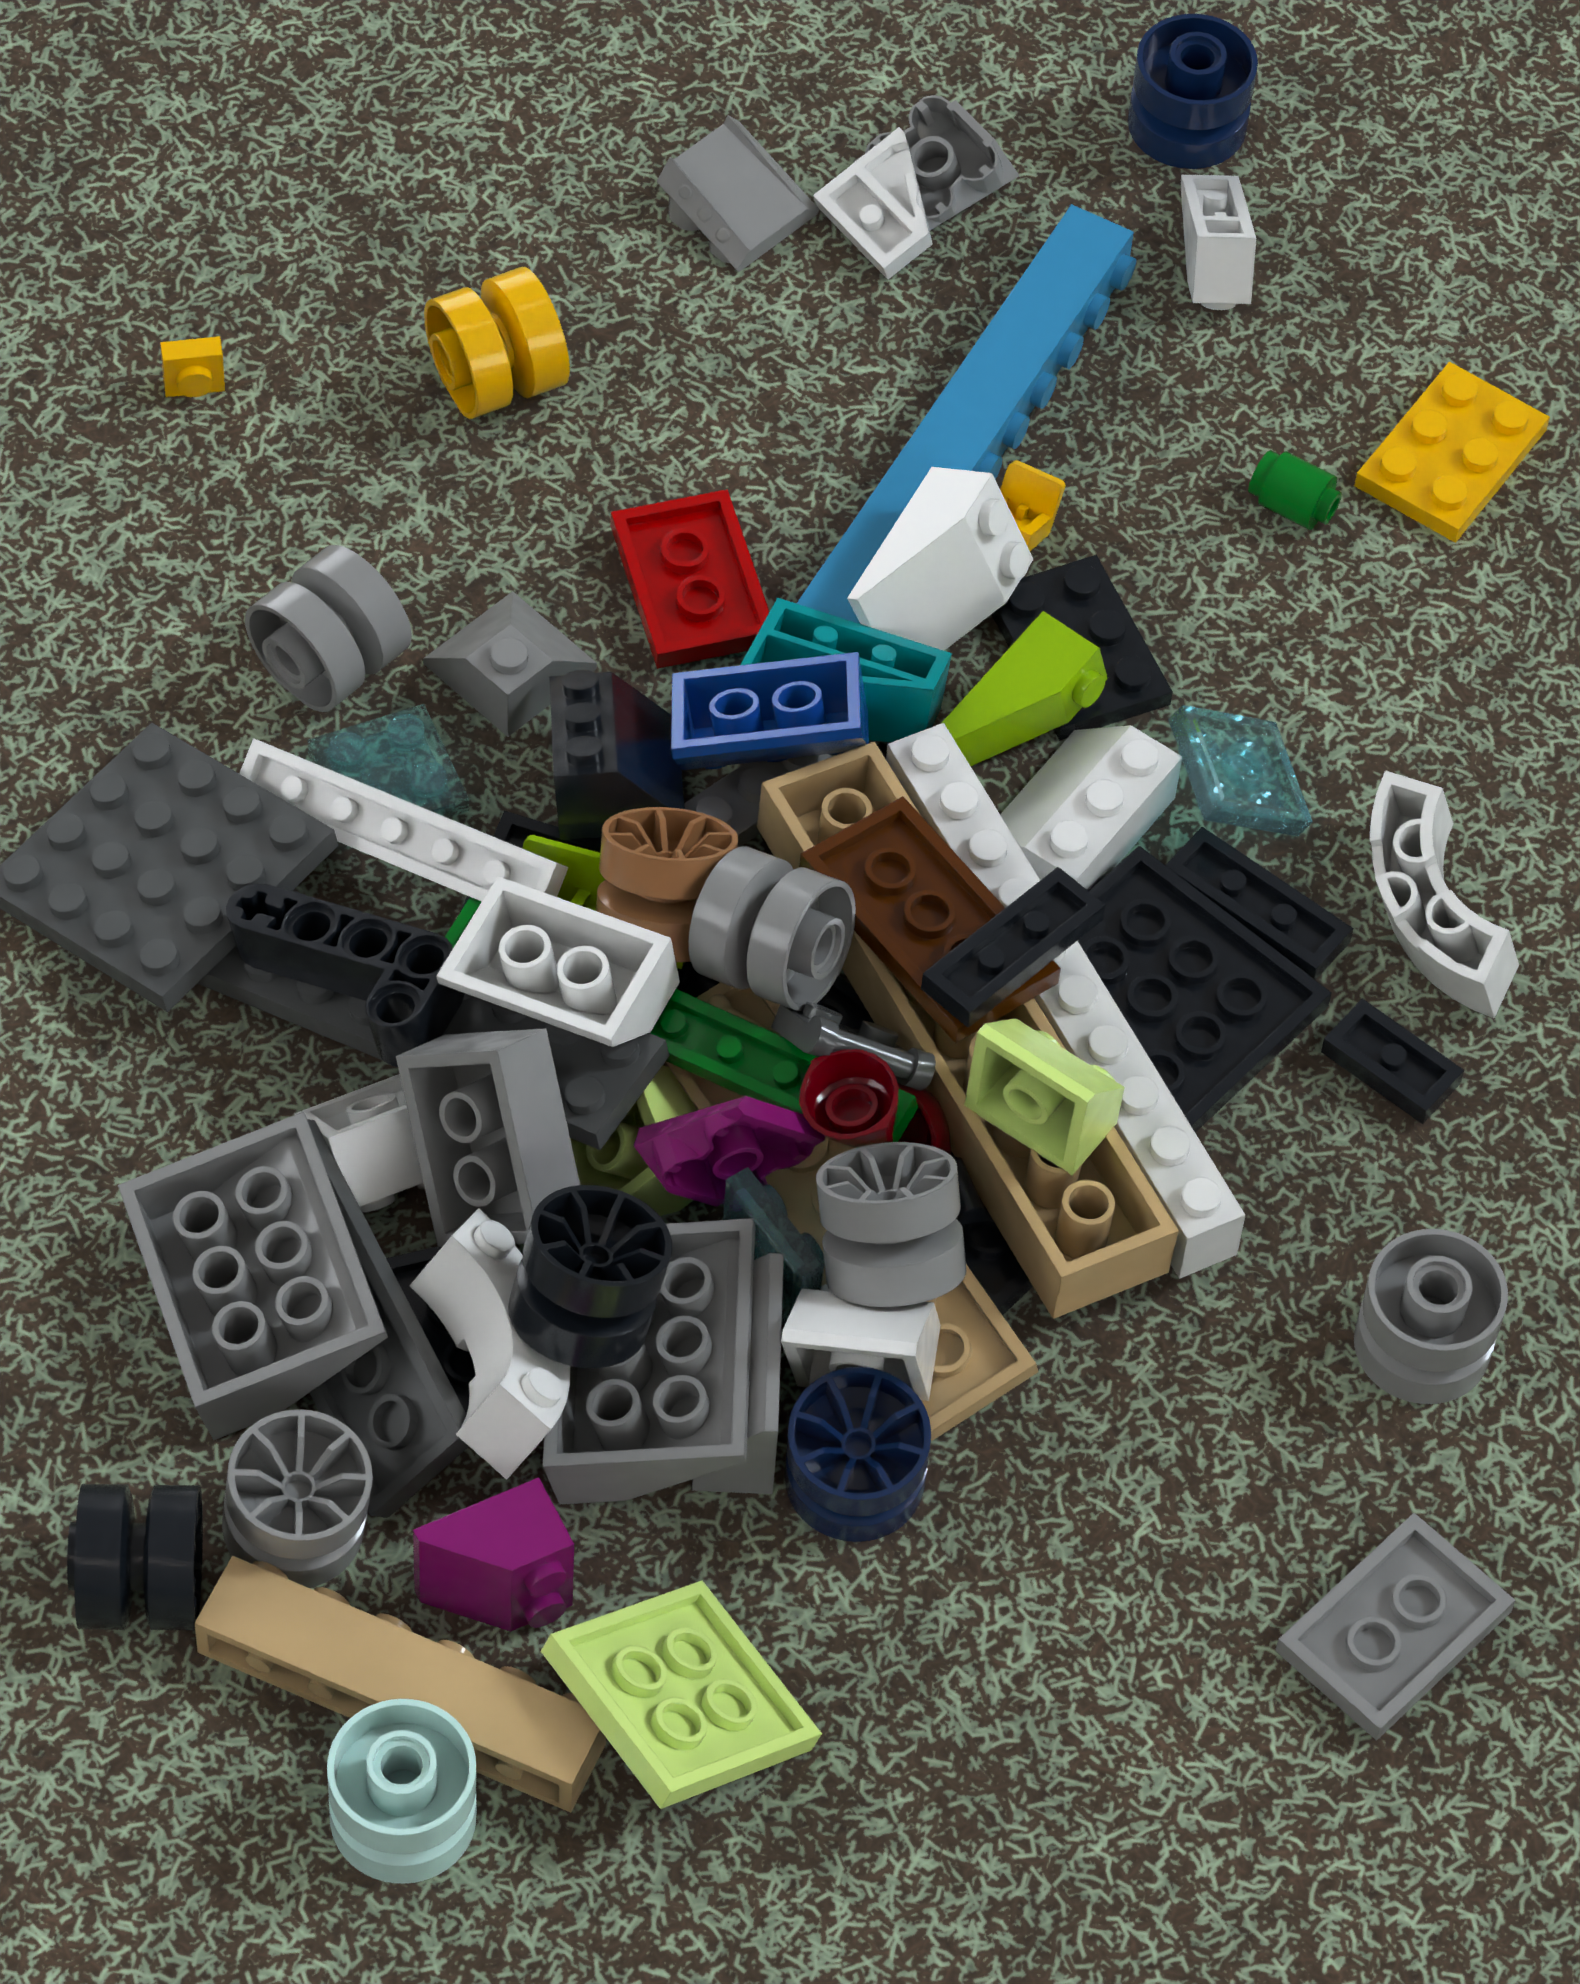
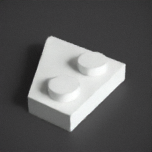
M900 127L813 195L817 207L887 279H890L933 244L905 133Z

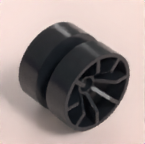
M570 1186L557 1190L545 1197L533 1213L523 1248V1258L518 1266L508 1303L509 1317L518 1335L532 1349L543 1356L573 1367H610L634 1356L645 1342L656 1307L657 1296L661 1290L672 1253V1239L665 1222L650 1206L640 1199L623 1191L605 1186Z
M82 1484L79 1491L76 1522H70L67 1549L68 1589L74 1590L77 1628L124 1630L130 1618L133 1591H144L146 1618L151 1630L195 1631V1621L200 1614L203 1565V1505L201 1486L154 1485L148 1500L146 1523H135L133 1497L127 1484Z

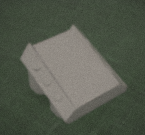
M931 95L923 97L911 108L909 113V124L911 127L904 130L909 145L929 230L934 229L1019 177L1018 172L996 140L956 100L950 103L942 96ZM892 132L879 134L867 145L865 153Z
M729 115L724 124L675 159L669 157L657 179V183L669 195L668 214L670 220L683 230H701L709 239L710 252L720 261L730 263L738 272L807 223L819 212V208L740 121Z

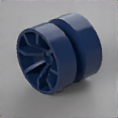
M1182 14L1166 18L1156 23L1144 34L1137 50L1134 84L1128 113L1130 134L1143 152L1169 166L1199 169L1222 163L1239 150L1247 132L1258 66L1256 50L1250 39L1231 23L1203 14Z
M850 1367L823 1375L802 1392L792 1409L789 1419L785 1485L793 1508L809 1526L835 1539L862 1542L879 1539L895 1532L913 1516L923 1497L931 1444V1425L928 1413L913 1389L899 1378L882 1370L867 1367Z

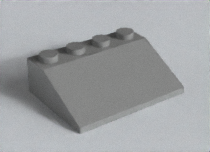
M304 1112L118 1185L191 1398L213 1440L249 1427L266 1416L284 1411L388 1338Z
M753 1218L666 1224L672 1239V1253L661 1290L657 1296L650 1327L641 1349L628 1360L610 1367L580 1368L570 1366V1387L567 1402L560 1418L544 1437L543 1469L559 1505L627 1501L747 1462L755 1222Z

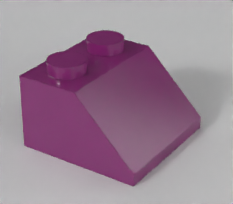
M539 1477L413 1529L414 1591L421 1603L510 1632L528 1624L534 1628L546 1626L560 1618L566 1611V1608L573 1605L574 1543Z

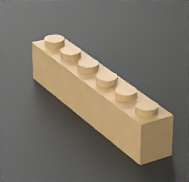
M232 1556L195 1621L197 1653L349 1718L370 1705L391 1699L420 1700L443 1709L453 1716L467 1732L475 1751L477 1773L570 1813L606 1745V1737L572 1693H565L563 1696L538 1686L532 1677L519 1669L509 1666L498 1669L474 1658L469 1650L453 1641L440 1640L437 1643L412 1632L406 1623L392 1615L379 1613L374 1616L352 1607L342 1595L331 1589L316 1587L312 1590L291 1581L283 1571L267 1562L255 1561L251 1564Z

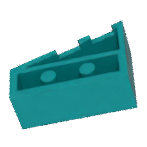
M777 598L740 665L859 652L868 709L869 740L894 742L933 726L941 710L952 653Z

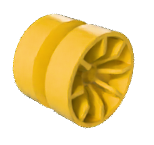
M519 267L484 280L481 286V298L471 288L463 287L426 302L424 322L435 366L443 384L465 417L474 419L510 405L513 398V387L524 398H531L564 386L568 382L570 375L569 355L558 315L544 286L527 267Z

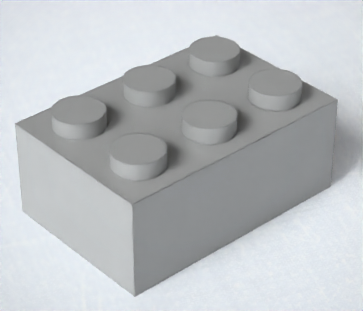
M547 1028L445 1034L397 1055V1065L437 1246L443 1247L448 1239L478 1208L491 1220L504 1225L513 1235L515 1244H525L531 1219L538 1204L549 1194L557 1190L580 1185Z

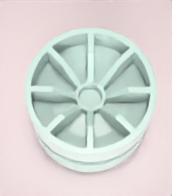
M391 1699L362 1709L341 1727L329 1750L327 1779L330 1827L334 1841L344 1858L365 1875L390 1883L420 1882L433 1878L450 1868L468 1848L475 1831L477 1815L476 1756L472 1742L462 1725L448 1712L433 1704L414 1699Z

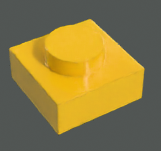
M220 336L160 342L166 397L183 395L187 397H201L208 393L225 391Z

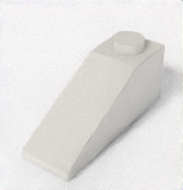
M1181 175L1187 282L1192 302L1201 303L1202 306L1213 310H1228L1234 308L1236 304H1251L1256 235L1239 176Z

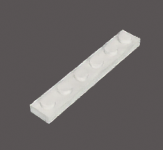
M254 738L239 773L334 829L338 842L481 902L497 876L557 897L569 868Z

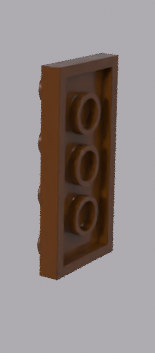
M903 796L800 853L799 867H805L839 879L850 886L854 894L856 906L854 931L955 1044L978 1031L985 1023L997 1020L1059 983L1061 968L1053 960L969 1028L921 990L922 975L926 970L999 914L1005 907Z

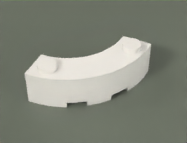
M1385 771L1377 790L1372 810L1370 843L1372 846L1375 879L1392 929L1413 964L1434 986L1466 1007L1495 1018L1519 966L1510 932L1471 911L1456 897L1452 890L1448 889L1444 882V853L1453 821L1443 788Z
M478 1208L448 1239L410 1284V1287L435 1312L451 1335L456 1347L469 1351L472 1357L476 1376L468 1384L469 1406L467 1415L456 1435L507 1480L551 1431L560 1418L567 1402L570 1387V1366L551 1360L538 1353L525 1343L514 1329L509 1317L508 1303L517 1269L523 1255L515 1246L511 1232L501 1223L491 1220Z

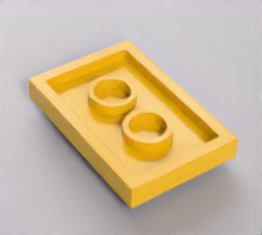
M1449 361L1357 472L1354 486L1456 543L1546 432L1550 416Z

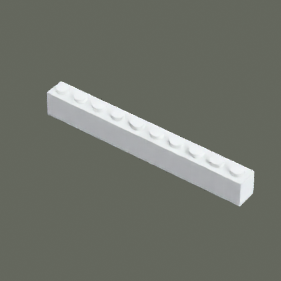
M944 723L887 745L886 761L919 814L1005 908L1040 881ZM1076 941L1054 959L1061 968L1059 983L1034 997L1068 1052L1089 1065H1097L1105 1069L1117 1083L1125 1087L1118 1121L1114 1127L1179 1230L1171 1266L1180 1279L1237 1255L1245 1213L1079 942Z

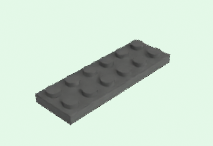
M307 1119L388 1338L309 1393L319 1412L336 1418L347 1425L364 1444L371 1460L373 1474L368 1511L371 1516L388 1518L469 1447L456 1435L467 1414L315 1120Z

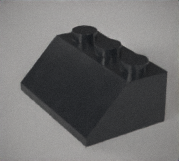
M575 670L566 675L549 676L553 774L560 841L602 837V827L605 821L623 811L647 807L685 809L682 769L673 760L671 751L672 715L613 672L595 673L589 670Z

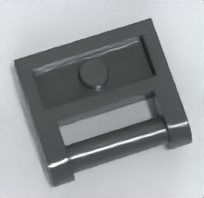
M806 1002L803 1011H796L782 1005L779 1006L771 1028L804 1053L820 1057L844 1049H861L873 1053L886 1061L894 1072L898 1083L919 1091L926 1089L933 1078L936 1065L935 1056L932 1053L917 1048H911L907 1052L896 1044L899 1034L888 1028L869 1021H863L859 1030L842 1025L840 1023L843 1016L840 1013L812 1002Z

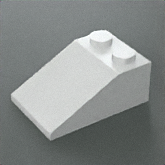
M931 467L847 597L860 624L945 651L1007 603L1018 583L1027 573L1033 557L993 474Z

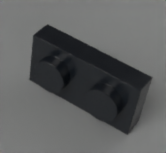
M1363 998L1324 1038L1321 1053L1422 1124L1461 1084L1464 1069Z

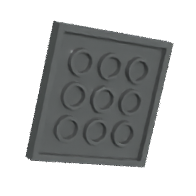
M151 723L0 865V909L164 1011L169 1012L236 946L226 914V905L229 898L237 890L246 885L259 883L293 891L339 845L335 831L331 827L154 723Z

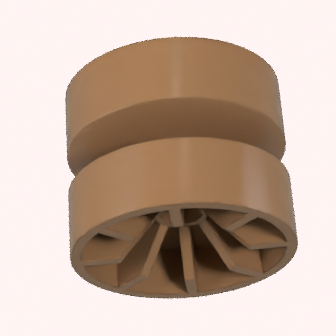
M637 808L611 816L602 827L599 870L605 880L597 889L596 911L670 937L676 963L691 962L688 942L689 930L697 899L714 867L727 853L738 847L736 831L718 818L701 812L679 808Z

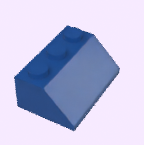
M859 652L672 673L671 751L673 760L682 770L699 768L719 769L735 764L761 761L781 762L789 758L823 754L838 755L869 744L868 709Z

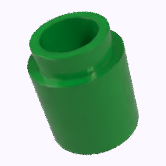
M1272 450L1267 451L1258 463L1248 487V492L1258 497V504L1308 530H1312L1318 521L1326 525L1334 516L1342 498V492L1336 490L1337 476L1287 451L1281 455Z

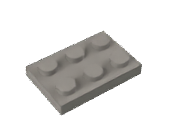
M1413 1513L1278 1639L1275 1651L1377 1741L1512 1612L1515 1599L1418 1515Z

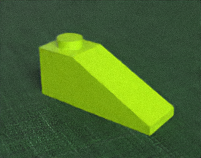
M1042 611L942 722L946 725L969 765L973 766L1067 724L1082 707L1087 708L1091 706L1101 695L1105 681L1108 679L1100 648Z

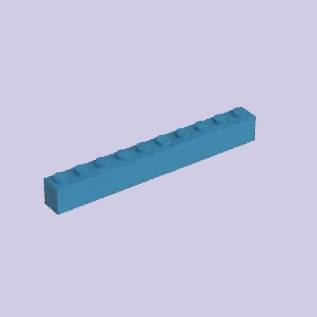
M1071 204L796 604L860 624L847 597L931 467L992 473L996 480L1002 466L1003 459L1001 456L1007 447L1016 449L1020 445L1027 432L1030 422L1029 415L1034 407L1043 409L1047 405L1054 392L1057 382L1056 375L1061 367L1070 369L1074 365L1082 349L1083 335L1088 327L1096 330L1101 325L1110 304L1109 296L1116 288L1123 291L1128 285L1136 266V258L1130 256L1133 231Z

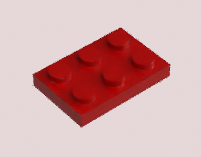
M728 489L612 511L610 527L657 669L748 651L770 611Z

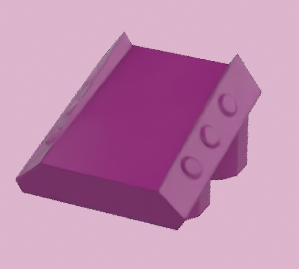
M744 1096L641 1127L638 1130L634 1147L668 1193L717 1207L720 1204L738 1205L753 1200L765 1191L767 1187L766 1176L776 1170L787 1169L800 1164L812 1154L815 1146L825 1141V1136L813 1129L803 1114Z

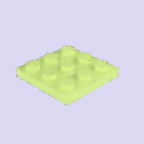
M703 1580L552 1633L541 1650V1653L660 1809L807 1753L813 1749L822 1735L821 1731Z

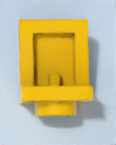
M1015 460L1008 465L1000 490L1031 551L1051 532L1066 485L1063 480Z

